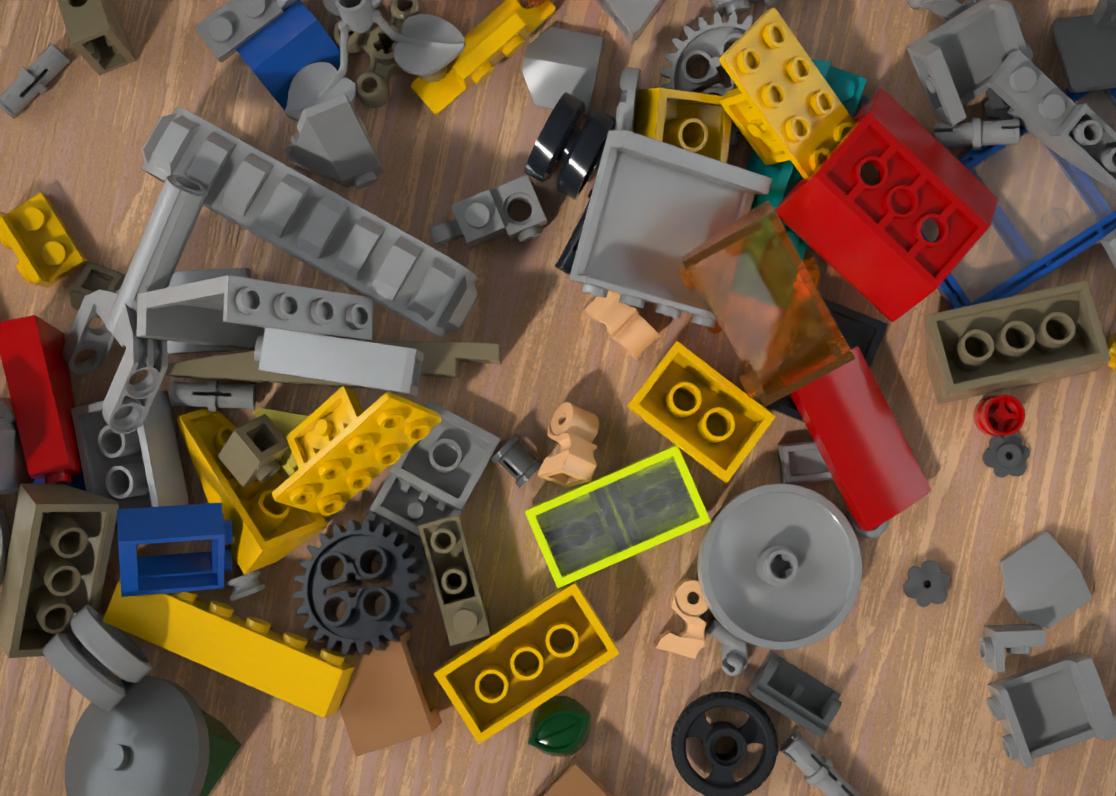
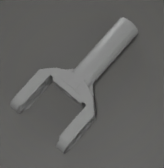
M167 176L120 289L114 292L99 289L84 296L63 347L62 357L64 362L73 373L79 375L89 374L105 363L115 338L121 347H126L102 404L103 418L110 429L117 434H129L142 425L168 368L167 340L136 337L137 299L139 293L168 288L207 198V190L198 182L185 176ZM98 315L105 323L96 329L88 328L90 321ZM85 349L93 350L92 356L83 363L74 362L79 352ZM141 370L148 371L147 377L141 383L129 384L131 377L136 372ZM133 406L131 413L126 418L114 419V415L120 408Z

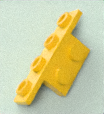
M505 0L464 36L466 46L461 54L447 64V73L443 79L431 83L418 77L411 83L412 90L434 115H439L473 84L479 85L483 83L494 72V66L505 56L510 58L515 55L526 43L525 39L555 13V6L550 0Z

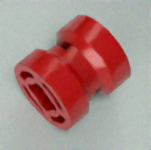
M997 395L985 397L975 406L973 413L974 423L981 432L987 435H1012L1023 426L1025 410L1021 402L1013 396Z

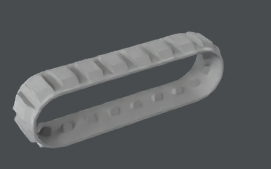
M176 106L172 114L159 117L141 148L144 158V164L141 169L163 183H165L168 175H181L198 182L208 192L203 206L365 297L373 298L374 302L444 339L447 333L461 328L478 298L475 286L478 276L463 265L183 108Z

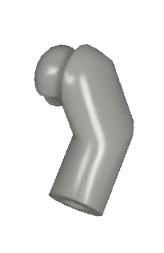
M713 617L705 628V632L721 643L723 671L729 676H738L745 670L748 664L747 642L731 634Z

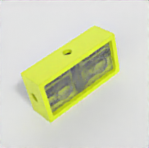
M672 445L600 476L591 482L584 483L531 506L524 511L557 588L711 522L677 445Z

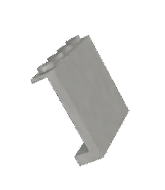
M609 130L569 280L583 283L581 292L606 298L608 291L621 294L619 302L643 308L645 301L657 304L655 312L674 318H680L681 311L693 314L691 322L702 326L715 328L717 321L733 324L734 318L724 316L722 312L754 195H768L772 178L628 130Z
M226 275L139 293L137 299L136 337L255 351L258 336H264L266 327L372 341L373 298Z

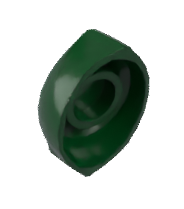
M554 696L533 711L530 719L528 745L534 746L550 756L564 757L573 755L588 740L591 713L582 704L570 697Z

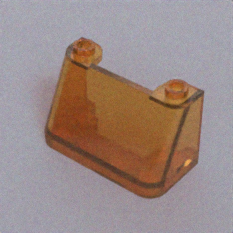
M769 200L755 207L681 258L684 266L678 269L679 274L688 290L691 292L697 288L711 308L742 364L745 374L739 376V379L750 399L758 396L763 406L766 407L855 359Z

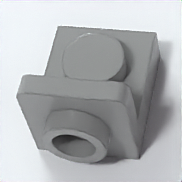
M1034 624L984 626V637H980L979 640L980 658L986 663V667L994 672H1005L1004 648H1006L1007 653L1011 654L1032 653V647L1046 646L1045 630Z

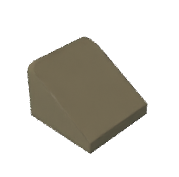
M88 261L69 291L71 306L79 310L84 296L99 289L111 292L120 289L125 275Z

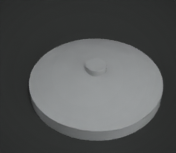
M769 484L741 492L726 502L716 512L706 527L700 543L697 570L704 600L714 617L725 629L752 645L773 650H791L806 647L820 641L832 633L844 621L858 596L862 578V558L859 543L852 526L844 514L830 500L802 486Z

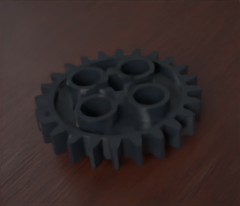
M352 519L349 520L347 530L343 526L334 524V537L320 533L319 538L322 546L318 548L308 545L307 548L313 556L311 561L299 560V564L306 569L305 575L294 576L295 581L304 585L303 590L294 593L293 597L303 599L305 604L296 613L310 616L303 626L304 629L312 631L318 629L314 640L322 643L328 640L327 649L338 651L342 647L343 654L354 655L356 650H358L359 654L370 655L372 646L376 650L385 651V638L393 642H399L401 639L397 629L399 627L408 630L413 628L407 620L408 614H421V611L413 605L414 599L425 598L426 594L416 590V584L424 582L426 577L415 574L414 570L423 562L418 558H408L413 553L415 546L409 543L401 545L404 535L397 531L390 534V526L380 523L376 528V523L368 519L364 520L362 527L359 522ZM378 554H381L383 558L382 567L378 572L373 573L371 568L372 561ZM342 560L344 565L343 572L338 579H335L333 574L334 567L337 562ZM393 579V584L387 587H363L357 589V593L344 590L329 595L326 594L328 588L356 587L362 585V581L376 584ZM381 595H384L387 601L386 608L378 615L375 611V603ZM342 601H345L347 613L339 621L336 614L337 608Z

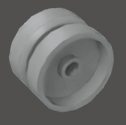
M85 605L70 620L72 631L77 638L70 634L57 633L43 647V654L55 670L85 698L105 711H112L126 696L124 684L120 678L127 682L139 683L153 668V665L146 654L121 629L102 622L104 615L95 608Z

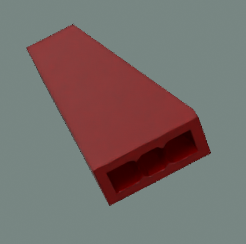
M32 315L0 322V356L29 477L45 482V484L65 485L71 483L72 476L83 474L71 408H75L70 372L62 357L65 338L63 332L38 316Z

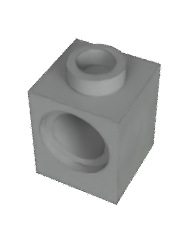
M528 175L490 190L510 241L518 238L520 243H523L542 234L540 228L547 225V219ZM517 202L528 204L532 209L530 217L522 222L513 220L508 214L513 204Z

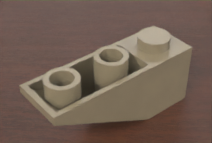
M459 514L418 525L450 646L491 636V621Z

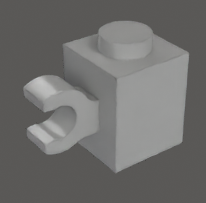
M489 189L451 205L456 219L430 228L437 247L464 236L469 249L507 234Z

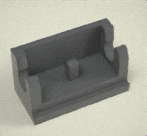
M769 651L747 687L751 695L823 739L826 730L842 704L838 700L841 696L839 693L772 651Z

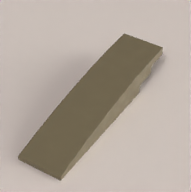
M440 341L372 342L414 348L424 353L421 376L460 378L461 362L501 365L502 348L499 344ZM254 351L169 363L165 373L166 376L330 387L346 386L348 388L372 389L258 370L260 362L254 360Z

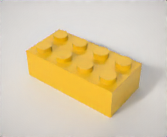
M574 581L558 588L491 632V636L480 638L438 665L434 675L473 737L480 744L613 659L620 652L577 582Z

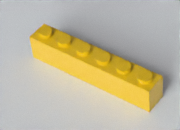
M119 578L102 622L322 718L337 714L354 670L353 666L344 663L345 656L327 648H321L319 652L306 646L308 640L299 635L284 632L282 636L270 631L271 624L262 619L247 616L245 620L233 615L234 608L218 601H211L210 604L196 599L198 593L195 591L121 597V581Z

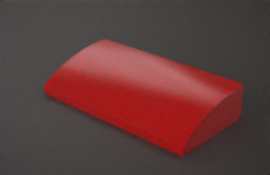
M854 346L785 383L859 529L870 531L932 491L859 346Z

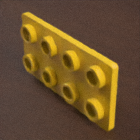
M775 8L767 10L719 58V62L738 87L728 91L719 102L765 166L791 160L804 179L809 178L856 124Z
M342 386L286 436L299 469L272 492L274 501L330 517L339 512L343 505L359 491L367 488L372 480L387 467L395 464L401 458V455L415 443L427 437L430 431L442 421L439 413L391 392L385 393L367 410L363 411L355 391Z

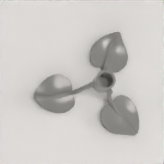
M323 0L328 13L335 18L342 19L338 24L340 30V68L337 71L332 64L326 62L312 63L303 67L290 84L285 114L290 119L299 121L304 109L343 93L346 94L351 104H353L357 95V88L352 80L344 77L348 72V32L350 30L356 33H363L368 31L373 23H377L393 41L398 42L394 49V58L398 66L402 70L414 75H428L444 68L463 52L466 46L465 39L454 25L438 16L430 14H417L408 17L403 22L401 34H399L382 18L379 10H374L384 0Z

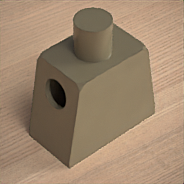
M57 0L71 45L98 75L137 61L112 0Z

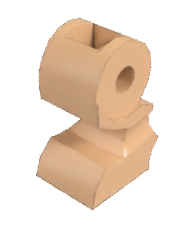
M608 291L606 298L596 296L582 311L595 322L604 323L607 326L606 332L638 361L642 357L641 354L661 337L638 314L639 312L634 306L619 302L621 294Z
M565 402L557 408L548 426L547 436L561 445L560 452L555 456L545 458L537 476L566 488L592 481L594 470L597 467L593 457L597 445L592 444L599 429L597 415L569 402Z
M688 578L680 581L674 587L669 599V606L685 622L684 631L677 634L666 630L658 635L653 645L657 649L696 659L700 649L706 646V622L699 618V616L708 610V606L701 592L699 581Z

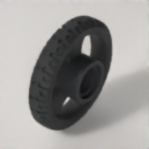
M718 691L697 698L682 711L673 728L671 751L679 774L697 792L705 796H745L760 787L771 774L778 753V739L770 717L758 703L739 693ZM716 707H733L747 713L749 719L740 728L727 721H717L710 724L706 720L705 712ZM730 736L734 738L735 744L729 753L719 754L714 751V744L720 737ZM696 737L702 740L703 749L713 765L712 772L705 779L693 769L688 761L686 738ZM752 743L762 744V755L755 769L748 776L736 782L731 770L740 766L745 760L747 745Z

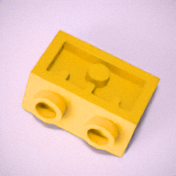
M40 192L7 214L0 211V242L5 248H12L19 259L16 263L17 270L29 284L33 282L35 285L49 288L88 262L46 194Z

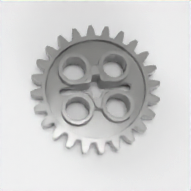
M732 11L728 22H723L719 12H715L714 24L708 26L701 16L698 18L700 30L695 32L686 25L684 30L688 39L684 42L673 38L672 42L678 49L677 53L664 54V57L672 64V67L660 69L659 73L663 77L670 79V82L659 88L693 92L697 88L707 87L721 80L720 73L726 71L719 62V58L754 24L753 16L749 15L743 24H739L735 11ZM697 60H706L710 65L707 75L700 79L690 77L689 69L692 63ZM731 79L732 86L725 89L720 83L702 93L724 96L728 91L738 87ZM732 120L730 143L732 146H736L738 134H741V131Z

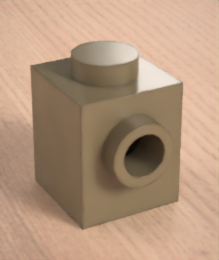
M263 414L235 429L218 457L244 488L256 480L264 483L272 478L281 469L278 463L290 446L287 439L268 416Z

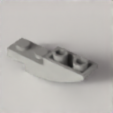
M1020 50L1011 52L987 82V85L1011 107L1007 113L1013 118H1019V124L1066 161L1107 187L1116 189V132L1086 103L1076 105Z

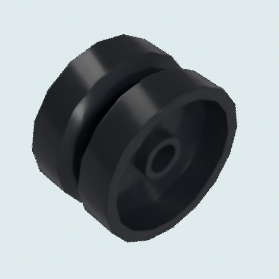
M565 92L555 105L537 138L524 173L544 182L553 176L560 163H562L563 166L556 181L557 190L576 200L589 178L593 177L600 165L608 131L614 130L616 118L601 110H597L589 116L582 129H580L579 126L586 110L585 102Z

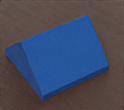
M300 0L294 2L283 11L282 15L236 49L284 111L287 107L290 84L303 67L312 63L326 62L332 64L337 71L340 68L339 48L319 21Z

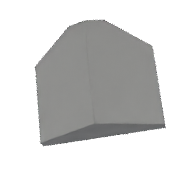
M551 26L526 47L521 71L535 107L553 110L561 96L567 92L585 102L586 110L584 116L588 117L604 37Z
M1043 531L1000 561L1005 598L1019 618L1049 629L1093 599L1079 567L1048 531Z

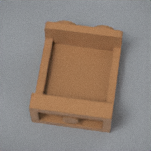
M409 630L399 633L401 639L399 642H393L385 638V651L376 650L373 646L370 655L359 654L358 650H356L354 655L343 654L342 647L337 651L345 656L344 663L354 667L339 709L356 757L431 733L442 723L437 707L429 709L407 646V641L411 639Z

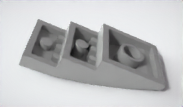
M430 400L425 407L438 412L442 421L430 431L427 437L415 443L392 465L389 475L366 519L376 523V528L380 523L391 527L390 534L394 531L402 533L404 539L401 545L409 543L415 546L413 553L408 558L422 560L423 563L414 570V573L426 578L430 568L418 525L458 514L460 517L501 438ZM378 554L373 561L382 565V555Z

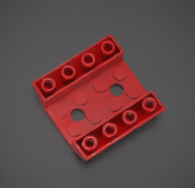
M881 87L853 118L856 124L809 178L798 181L772 212L890 322H894L934 292L991 225L999 199ZM865 162L874 164L878 169L879 177L873 186L867 185L861 179L860 170ZM926 219L933 220L938 226V236L933 242L926 241L921 234V226Z

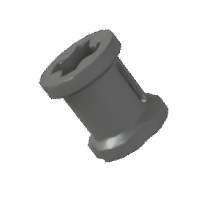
M515 434L490 460L494 464L499 462L516 479L515 484L520 488L540 468L543 461L540 458L535 459L519 443L520 437Z

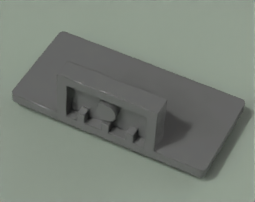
M1100 0L1093 15L1054 20L1051 28L1069 92L1078 93L1116 88V0Z

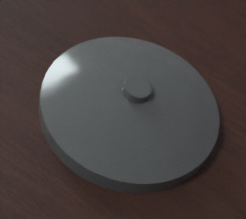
M145 676L139 683L127 682L122 679L126 696L112 711H105L92 702L88 705L75 726L67 749L65 760V789L67 796L200 795L209 764V735L203 713L196 700L188 691L177 683L153 676Z

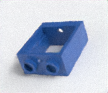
M222 503L117 509L121 597L224 589V572L232 571L231 547H225V545L232 544L233 537L231 519L223 520ZM211 539V552L137 557L136 545Z

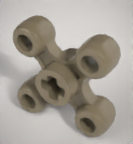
M392 0L390 6L392 16L388 25L395 32L401 34L402 24L408 17L425 14L422 1ZM342 19L337 21L333 28V37L339 47L340 30L338 24ZM380 26L373 31L368 30L363 33H356L350 30L348 36L352 33L353 35L348 37V53L365 52L371 57L369 70L359 76L356 81L357 96L367 107L379 108L386 104L389 99V81L391 76L404 71L398 66L394 58V49L398 42L393 41ZM392 47L393 51L388 53L387 49ZM448 65L437 72L419 75V77L426 82H438L446 75ZM377 87L375 91L369 93L372 88Z

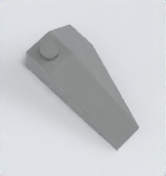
M345 93L303 110L296 126L299 133L292 135L290 139L292 146L287 147L285 151L288 159L296 167L347 188L354 185L355 189L365 188L378 181L377 175L385 173L367 128Z

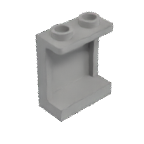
M981 0L907 46L934 116L954 126L967 117L963 105L987 91L989 88L987 82L1011 52L1020 50L1031 61L1034 56L1032 48L1023 38L1019 26L1021 16L1018 9L1011 2L1004 0Z
M1075 652L987 684L991 697L987 698L989 710L995 721H1001L1005 735L1001 736L1004 751L1010 760L1014 759L1024 768L1034 766L1032 759L1093 737H1098L1104 741L1116 737L1114 716L1093 659L1088 655Z

